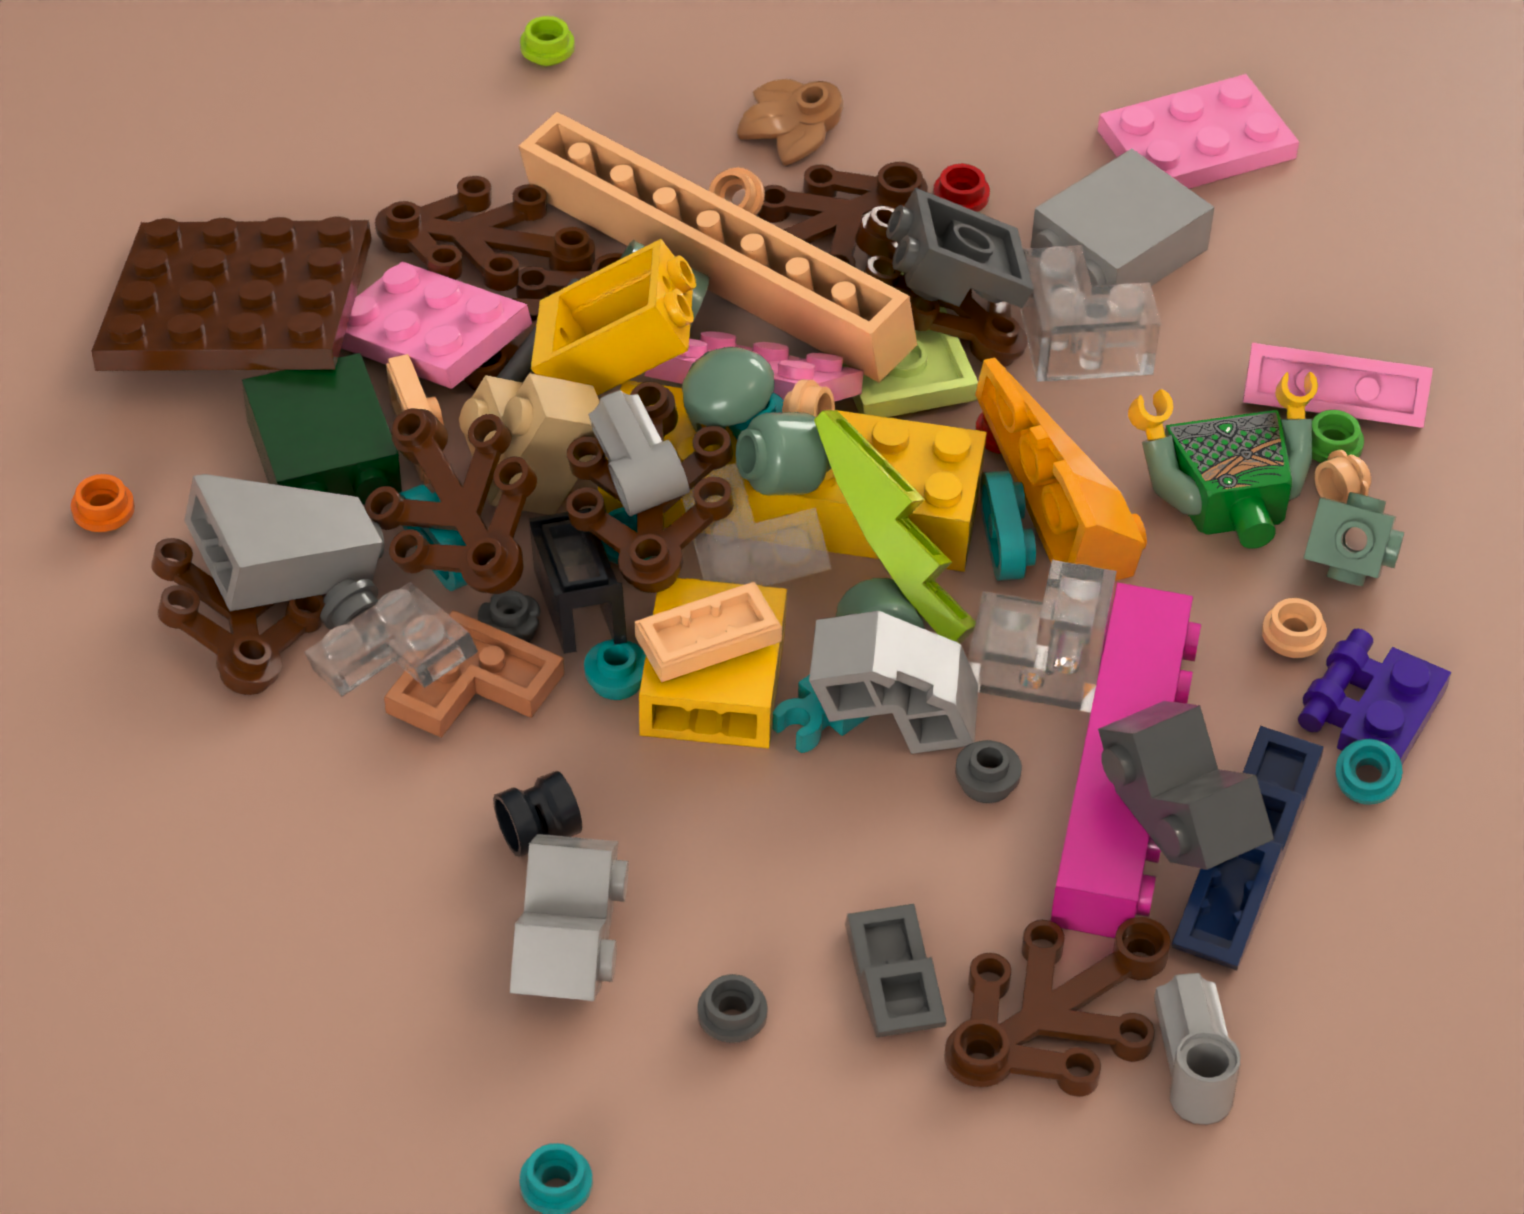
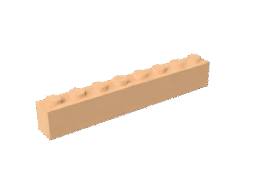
M556 112L519 145L528 182L545 189L547 203L626 246L633 240L647 246L662 239L674 257L682 256L691 268L709 276L707 290L823 353L842 357L843 364L851 368L864 370V375L878 383L917 346L909 295L567 116Z

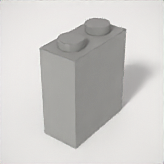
M1130 149L1035 208L1030 251L1037 255L1043 263L1050 265L1077 285L1083 293L1092 296L1110 311H1113L1208 250L1215 207L1138 152Z

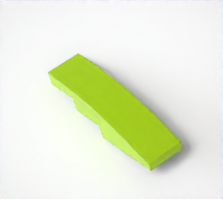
M837 410L821 411L814 419L816 428L836 482L867 542L903 595L934 631L940 636L961 644L979 624L935 581L952 561L908 518L925 499Z

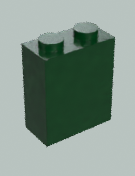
M361 353L338 358L335 369L282 370L242 379L247 422L269 484L359 497L362 505H365L368 496L379 487L389 486L398 493L402 492L399 453L393 444L391 432Z

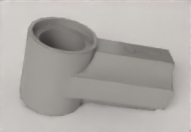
M620 390L600 398L598 406L588 415L592 430L609 461L608 467L615 489L629 517L688 494L690 492L689 484L676 450L669 439L662 442L639 395L625 394Z
M1200 973L1175 975L1165 985L1156 987L1154 996L1172 1077L1170 1102L1174 1111L1185 1120L1195 1124L1219 1122L1229 1114L1233 1106L1240 1068V1052L1236 1044L1228 1037L1215 982L1203 979Z

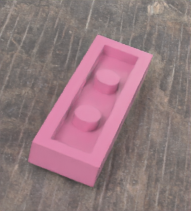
M1251 343L1243 402L1284 408L1279 404L1275 395L1276 386L1286 372L1289 374V391L1293 395L1301 397L1305 396V376L1308 372H1312L1317 378L1318 388L1315 396L1305 406V411L1321 413L1327 410H1340L1357 419L1424 428L1433 368Z

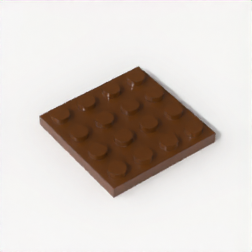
M335 216L318 221H292L285 217H274L265 221H234L230 218H215L207 222H177L174 219L162 218L151 222H141L91 350L95 371L335 369L372 241L369 220H349L345 217Z

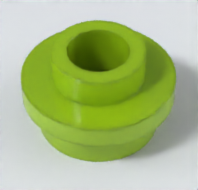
M541 16L531 20L526 25L525 31L520 38V50L523 56L542 66H552L565 61L573 54L575 48L574 36L569 30L568 25L562 19L553 16Z

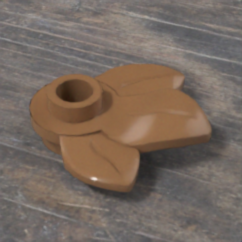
M792 79L768 82L753 91L758 104L753 105L743 114L739 122L737 134L741 140L777 138L778 154L782 164L787 166L816 151L823 144L826 132L835 127L839 122L844 105L841 92L832 83L824 81L810 82L805 85Z

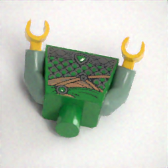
M1288 372L1284 374L1277 384L1275 391L1276 399L1282 407L1287 409V419H1281L1278 410L1170 424L1166 425L1164 432L1163 422L1170 417L1174 407L1169 393L1159 389L1153 395V405L1157 416H1152L1146 411L1143 397L1139 395L1132 401L1128 410V417L1132 425L1146 432L1147 440L1142 442L1152 488L1155 493L1181 513L1189 515L1199 532L1210 535L1236 531L1240 543L1248 549L1263 547L1272 541L1276 534L1274 525H1278L1285 520L1288 502L1300 496L1312 464V419H1305V406L1315 396L1318 388L1317 378L1312 372H1308L1305 376V396H1295L1289 391Z

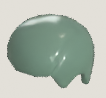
M724 347L706 352L691 365L682 383L685 411L694 430L698 432L702 429L701 424L706 427L719 426L726 429L727 426L746 422L765 409L774 391V372L770 364L761 355L747 349Z

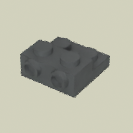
M918 188L913 190L905 206L899 205L893 211L886 229L887 238L896 241L898 244L893 257V268L904 273L906 286L915 294L929 301H938L940 299L959 307L970 288H972L979 296L990 302L1000 303L1005 301L1020 308L1024 307L1034 291L1018 228Z

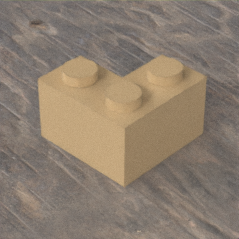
M531 373L528 374L524 382L485 375L472 398L468 399L462 407L459 417L460 428L465 435L473 457L475 447L468 439V430L471 424L478 417L485 414L498 416L512 434L510 446L501 454L498 464L509 457H521L537 475L536 488L526 498L523 511L551 515L557 512L578 480L571 472L567 458V449L578 438L587 436L596 438L588 414L595 410L600 401L592 385ZM496 430L490 432L484 441L491 439L495 435ZM586 455L580 458L579 461H590L593 455ZM518 473L514 477H512L509 484H513L516 481H518L522 473ZM492 480L487 498L490 505L497 506L502 492Z

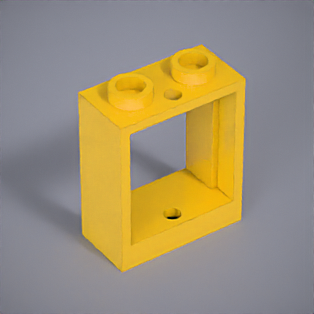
M659 239L541 299L531 370L536 375L592 385L598 396L688 351L690 323L694 320L692 295L693 289L696 287L695 276L688 262L680 255L674 257L663 240Z

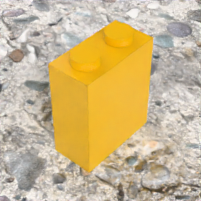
M677 578L672 586L664 591L657 592L653 615L745 584L703 581L695 578ZM757 585L782 626V638L779 643L664 682L660 681L646 656L639 692V736L769 749L786 629L787 589Z

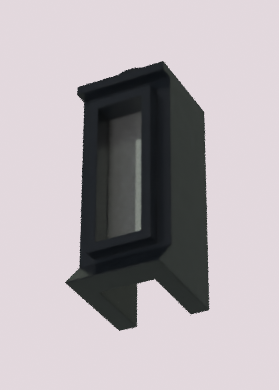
M591 508L578 510L579 513L592 511ZM567 512L529 518L534 572L563 653L577 652L573 609L598 604L602 610L614 645L627 643L622 583H618L602 541L590 531H580L574 528L570 523Z

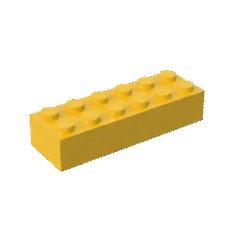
M628 380L621 384L620 390L630 395L637 385L644 382ZM662 385L672 392L678 412L677 425L670 433L664 436V441L669 439L682 463L694 452L692 442L697 432L694 430L685 411L682 388ZM837 410L925 499L908 518L952 561L946 569L965 572L980 493L987 432ZM726 427L725 430L729 433L733 457L726 466L720 469H713L704 478L720 477L725 479L731 487L734 507L727 517L713 521L701 533L879 559L867 542L840 490L832 468L826 472L820 486L808 494L763 495L755 491L748 480L744 479L739 473L735 455L737 439L733 436L729 427ZM709 445L704 450L715 451L721 445ZM598 486V491L603 495L607 513L623 507L621 502ZM694 487L664 513V528H667L695 505L693 498ZM709 496L704 501L716 502L719 501L722 498V496Z

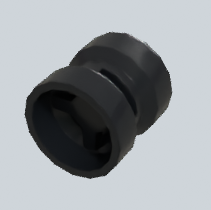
M553 771L538 777L534 786L522 791L512 787L494 794L493 806L500 830L510 850L517 857L528 854L529 843L537 834L572 837L582 831V819L576 798L560 771Z

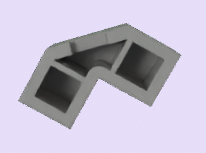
M881 611L816 620L809 681L829 722L893 713L911 754L966 747L975 742L979 684L960 643Z
M537 834L529 843L524 912L515 923L510 993L594 1001L601 989L602 981L613 982L617 941L609 940L614 901L625 902L629 862L617 860L619 841Z

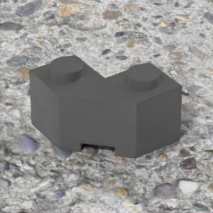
M1163 701L1098 729L1104 749L1101 761L1106 776L1114 785L1116 793L1169 862L1208 870L1274 840L1256 775L1218 769L1200 705Z

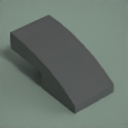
M915 904L847 914L845 927L864 1002L876 1037L945 1027L947 1021L932 957H926Z

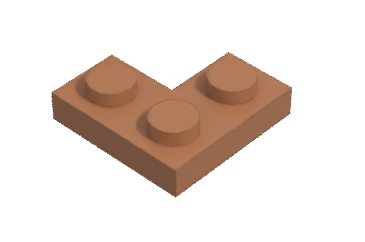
M452 610L384 696L385 710L387 714L441 738L475 694L532 718L564 676V657Z

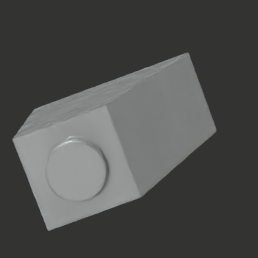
M208 474L193 476L184 521L229 611L327 594L336 584L350 578L355 581L361 579L373 581L378 559L384 554V537L381 527L378 523L371 521L359 497Z

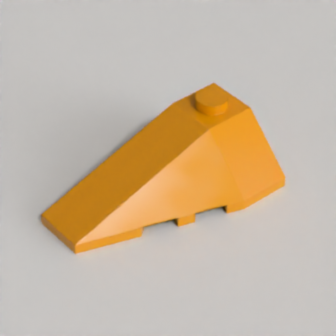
M995 357L983 360L975 396L1014 482H1022L1026 509L1064 593L1068 594L1134 576L1141 553L1147 544L1145 527L1139 515L1136 513L1131 514L1120 490Z

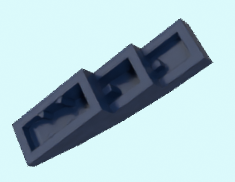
M1260 725L1243 773L1254 774L1257 777L1274 840L1208 870L1200 868L1173 939L1172 948L1238 970L1301 815L1322 759L1324 746Z

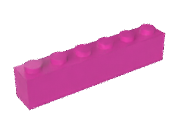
M1117 582L1055 886L1050 921L1056 923L1061 928L1115 938L1118 927L1126 920L1135 918V914L1149 917L1156 876L1145 875L1143 870L1145 861L1159 863L1161 850L1116 793L1114 785L1106 776L1101 761L1104 749L1098 729L1163 701L1187 704L1193 672L1180 670L1182 660L1195 662L1201 624L1189 622L1193 596Z

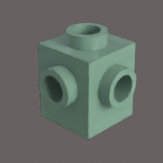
M1349 492L1347 503L1321 497L1303 559L1329 565L1326 577L1363 586L1366 576L1379 578L1383 566L1395 569L1405 532L1393 529L1397 516L1383 513L1386 505L1384 500ZM1352 527L1362 529L1367 536V544L1363 550H1353L1346 542V534Z

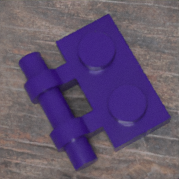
M1353 629L1346 640L1335 644L1326 659L1328 667L1326 673L1321 679L1312 681L1302 698L1304 708L1298 716V722L1303 729L1309 732H1319L1325 722L1342 728L1337 744V749L1341 751L1349 744L1362 739L1382 741L1395 750L1403 765L1444 695L1452 672L1395 647L1390 649L1383 663L1373 660L1367 654L1374 643L1372 636L1363 629ZM1349 683L1366 690L1359 702L1345 695L1344 691Z

